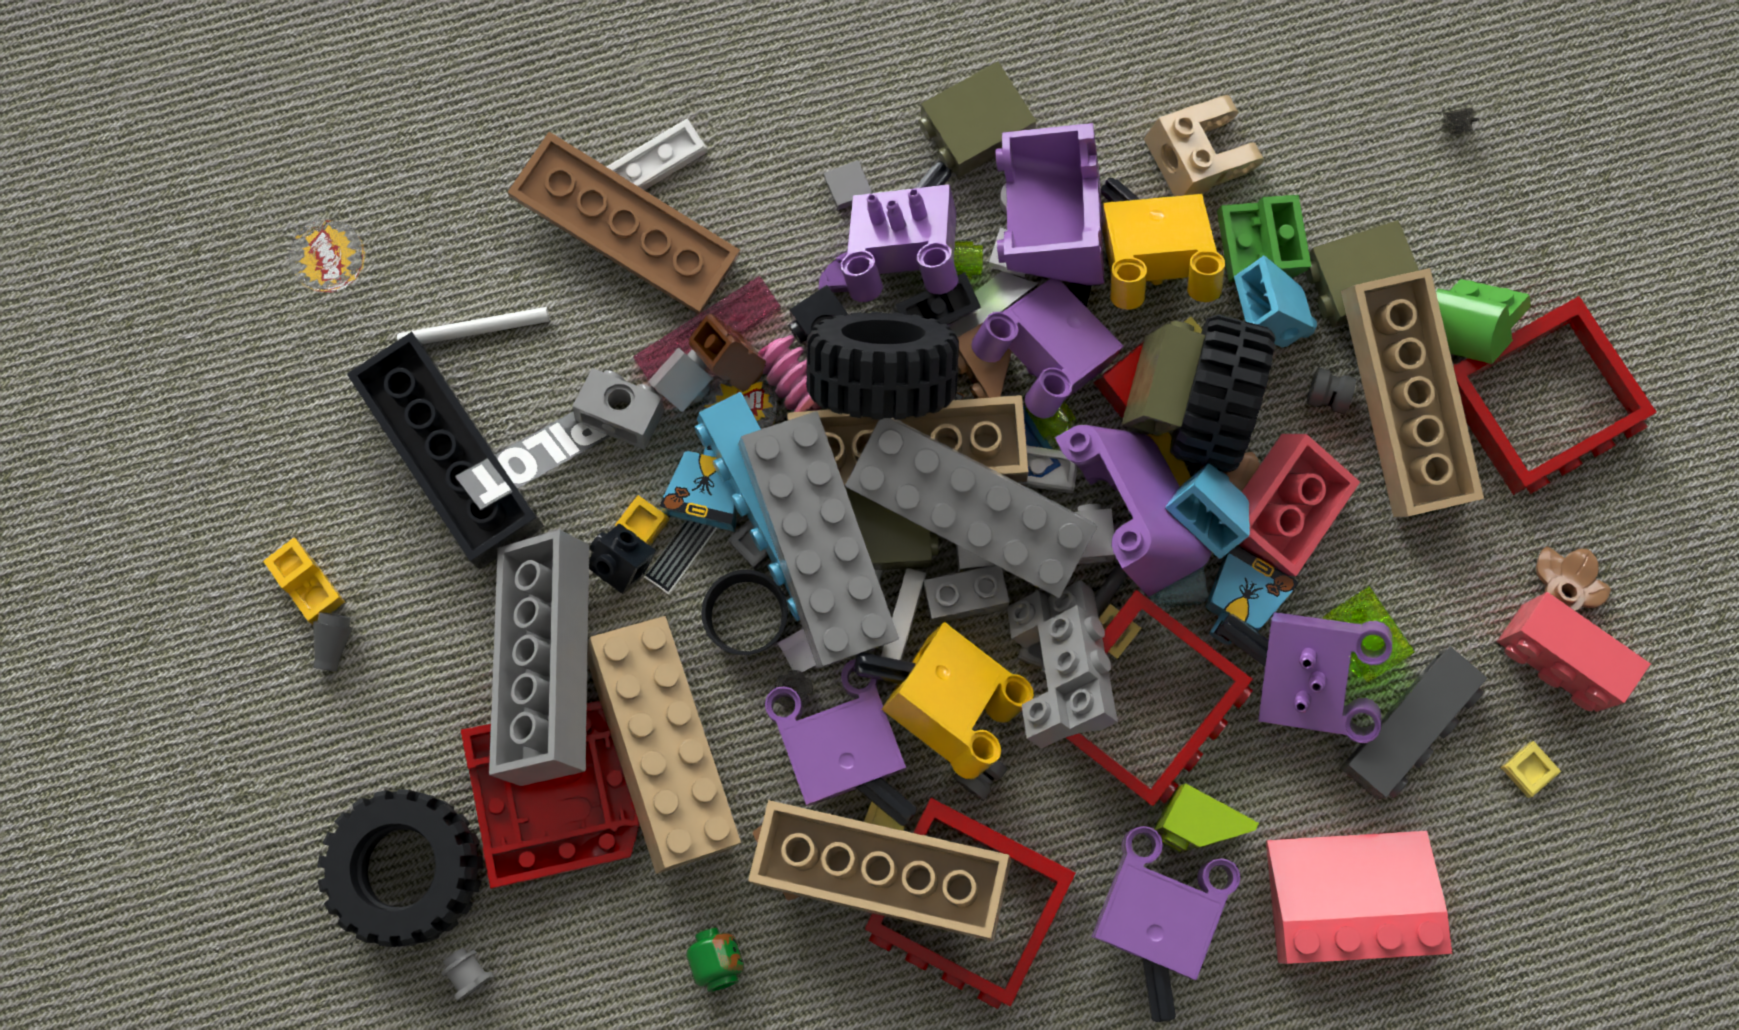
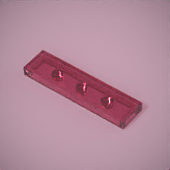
M758 276L637 353L633 358L649 381L677 348H680L685 354L693 350L689 345V338L706 315L713 314L726 325L744 334L780 311L781 306L763 279Z

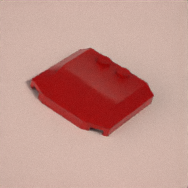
M600 701L587 703L585 772L524 786L489 775L491 724L461 730L490 889L631 858L640 823Z

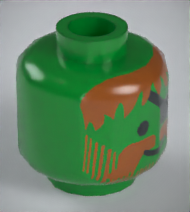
M718 928L707 929L696 934L697 942L693 943L686 951V957L695 984L699 987H707L708 992L723 990L739 982L738 976L744 971L745 966L735 936L730 933L720 934Z

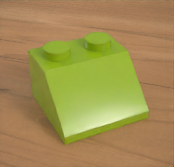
M1184 783L1177 787L1169 798L1154 830L1161 835L1164 846L1180 853L1181 850H1191L1256 831L1259 823Z

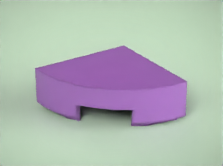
M847 253L839 255L827 266L820 276L819 290L828 285L833 293L849 292L841 270V262Z

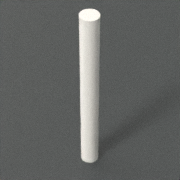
M547 307L412 332L422 344L550 322ZM411 331L398 333L397 340L401 339Z

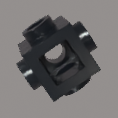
M619 523L608 533L600 532L591 543L589 550L593 553L589 559V570L621 594H624L643 578L656 550L640 539L634 532Z

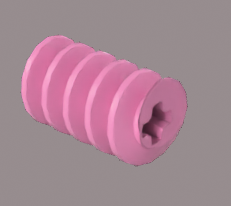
M789 335L779 338L763 347L758 352L766 360L763 374H768L766 379L769 385L777 386L775 390L776 395L780 398H786L784 401L785 407L788 410H795L794 412L821 410L822 407L817 402H814L807 392V360L798 361L804 349L802 347L793 350L789 349L795 341V337Z

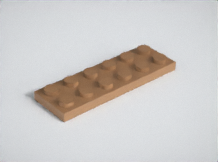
M551 132L547 133L507 192L509 197L699 315L740 255V249Z

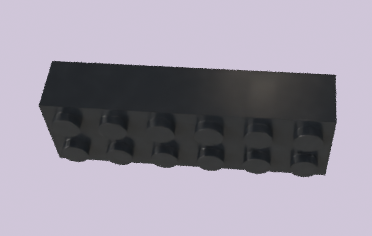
M412 331L347 373V376L469 561L479 570L497 559L499 547L523 541L545 527L521 490L517 489L495 456L496 453L438 366ZM488 458L512 492L480 510L455 476Z

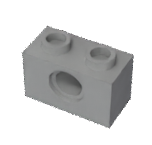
M594 368L591 369L572 406L576 421L643 450L646 449L664 413L663 396L654 388L644 384L636 386L626 382L622 376L613 371L605 370L602 372ZM617 402H626L629 404V406L623 410H615L611 408Z
M997 565L923 580V590L931 626L1007 610L1009 605L1003 571Z

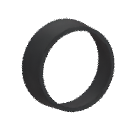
M754 570L733 571L720 577L708 589L702 604V623L709 638L721 649L737 655L760 653L772 646L785 628L788 615L786 598L781 588L767 575ZM742 582H753L766 587L775 595L781 608V624L775 637L763 647L751 651L736 650L724 644L717 636L712 624V610L719 595L728 587Z

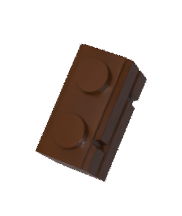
M713 314L706 315L689 338V345L712 373L725 381L727 380L740 391L748 390L751 385L758 382L766 366V360L740 332L726 325Z

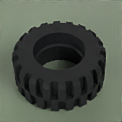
M858 312L846 316H833L832 319H824L812 328L807 337V392L820 407L824 409L830 408L834 413L849 414L850 417L856 418L871 417L876 420L894 418V420L911 416L915 418L922 417L927 413H937L942 408L949 406L957 394L959 339L947 324H940L938 320L932 318L925 319L923 316L914 314L904 315L897 312L862 314Z
M1217 314L1208 317L1204 323L1201 334L1205 335L1182 426L1173 430L1170 453L1177 460L1203 467L1206 464H1210L1219 471L1228 473L1238 469L1254 431L1269 379L1268 376L1275 349V335L1268 327Z
M398 789L395 792L388 790L374 793V798H362L353 803L354 810L351 813L342 812L334 821L339 826L335 833L327 832L323 844L329 847L326 856L319 855L317 868H324L325 878L318 880L319 891L327 892L329 900L324 905L329 914H337L340 918L337 924L343 930L354 932L356 939L366 943H376L379 946L402 947L415 946L419 943H428L438 939L439 934L444 931H451L459 924L457 919L460 915L467 914L473 906L470 899L473 892H479L482 882L477 880L478 869H483V857L478 856L476 847L480 845L478 837L475 833L470 832L468 828L470 823L463 814L457 813L454 810V806L444 800L428 794ZM397 830H412L424 836L433 849L436 864L434 879L427 893L418 902L405 907H393L381 902L373 892L368 877V865L373 850L386 835Z

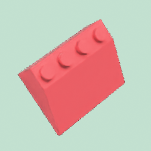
M1427 831L1266 841L1278 963L1293 964L1452 954L1447 908Z

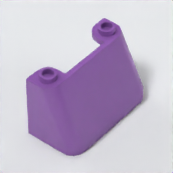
M1093 123L1003 132L1002 148L996 149V164L998 172L1004 171L1006 178L1007 231H1004V239L997 240L999 263H1006L1007 270L1088 286L1105 284L1100 176Z
M1078 425L1055 437L1063 454L1070 462L1080 468L1090 485L1098 482L1097 480H1102L1109 483L1115 491L1119 490L1133 519L1116 530L1112 537V549L1121 568L1148 597L1200 569L1208 562L1211 557V550L1166 509V505L1180 486L1159 447L1150 436L1137 432Z

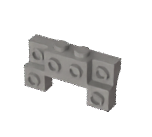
M1079 580L1066 587L1060 598L1053 594L1047 597L1038 590L1009 605L1007 611L1011 638L1024 648L1039 641L1041 643L1048 692L1022 704L1027 739L1042 749L1068 736L1103 730L1118 723L1109 676L1111 663L1104 650L1102 638L1105 636V631L1098 618L1094 591Z

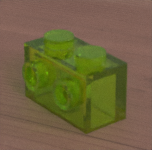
M1370 586L1322 617L1326 620L1355 624L1379 621L1389 627L1392 633V652L1385 662L1379 665H1369L1363 663L1356 653L1351 651L1349 667L1357 677H1363L1366 682L1377 678L1415 653ZM1369 635L1362 640L1363 645L1372 651L1379 650L1385 645L1384 640L1377 635Z

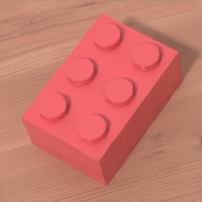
M1281 434L1242 491L1249 501L1250 534L1239 546L1286 575L1296 577L1360 481L1307 434Z
M1548 592L1522 604L1497 640L1500 645L1506 648L1504 652L1508 657L1520 664L1528 663L1539 671L1538 677L1550 686L1556 688L1560 686L1573 695L1571 697L1572 701L1587 711L1595 710L1597 712L1625 703L1651 665V663Z

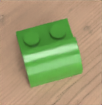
M1299 195L1262 197L1258 203L1221 205L1217 210L1229 282H1235V275L1262 256L1271 260L1291 278L1306 272L1311 267Z
M1460 279L1450 291L1439 288L1436 290L1450 354L1490 364L1512 342L1511 328L1531 307L1530 294L1470 280Z

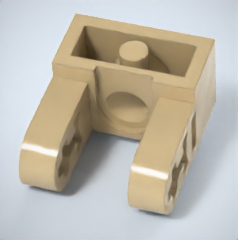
M1223 95L1159 117L1144 138L1174 196L1208 192L1213 186L1243 176L1264 162V158L1254 142L1216 154L1205 132L1229 123L1239 113L1230 95Z

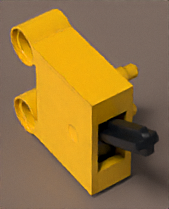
M1108 178L1100 191L1101 195L1109 201L1108 203H1103L1102 233L1111 272L1110 299L1112 303L1121 309H1135L1141 306L1145 300L1146 281H1151L1154 285H1160L1165 279L1187 277V292L1191 298L1199 302H1212L1218 299L1222 294L1225 260L1216 251L1202 194L1140 200L1119 180Z
M943 622L926 639L912 662L862 652L857 655L854 664V671L861 677L897 684L881 710L948 760L953 770L965 779L977 778L993 765L1001 755V745L992 733L987 730H972L984 708L993 720L1005 723L1022 711V704L1032 700L1034 697L1033 688L1026 678L1010 673L946 622Z

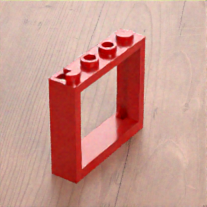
M1580 296L1513 332L1512 342L1492 364L1467 358L1453 366L1466 423L1513 496L1524 489H1527L1530 494L1538 491L1550 483L1547 476L1556 471H1559L1564 476L1583 465L1580 458L1589 452L1595 458L1616 446L1612 439L1621 434H1624L1627 439L1648 428L1645 420L1657 413ZM1569 324L1629 415L1528 471L1469 379Z
M1136 590L1104 630L1105 636L1102 639L1106 654L1142 609L1234 680L1233 684L1151 788L1083 734L1078 733L1066 737L1146 802L1154 806L1158 800L1165 804L1179 786L1174 779L1183 768L1190 772L1204 754L1199 750V747L1207 737L1214 741L1228 724V721L1223 717L1232 705L1239 709L1253 692L1248 687L1253 679Z
M930 798L913 833L926 836L933 820L995 852L1009 855L1012 861L1056 884L1004 989L882 925L881 923L885 917L883 915L872 913L864 929L872 933L868 941L889 952L893 945L908 952L904 960L925 971L929 964L944 971L940 979L960 990L967 983L980 990L977 999L998 1010L1002 1003L1011 1007L1076 873Z

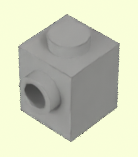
M677 348L648 382L683 413L692 401L697 403L707 394L710 389L708 383L713 377L705 371L707 365L694 350L685 354L680 348Z

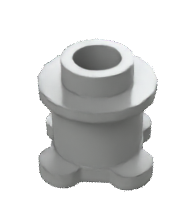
M461 948L443 961L446 968L441 972V975L443 977L448 976L458 991L454 995L457 1001L466 998L494 977L491 971L485 972L474 957L477 954L475 949L467 953L464 948Z

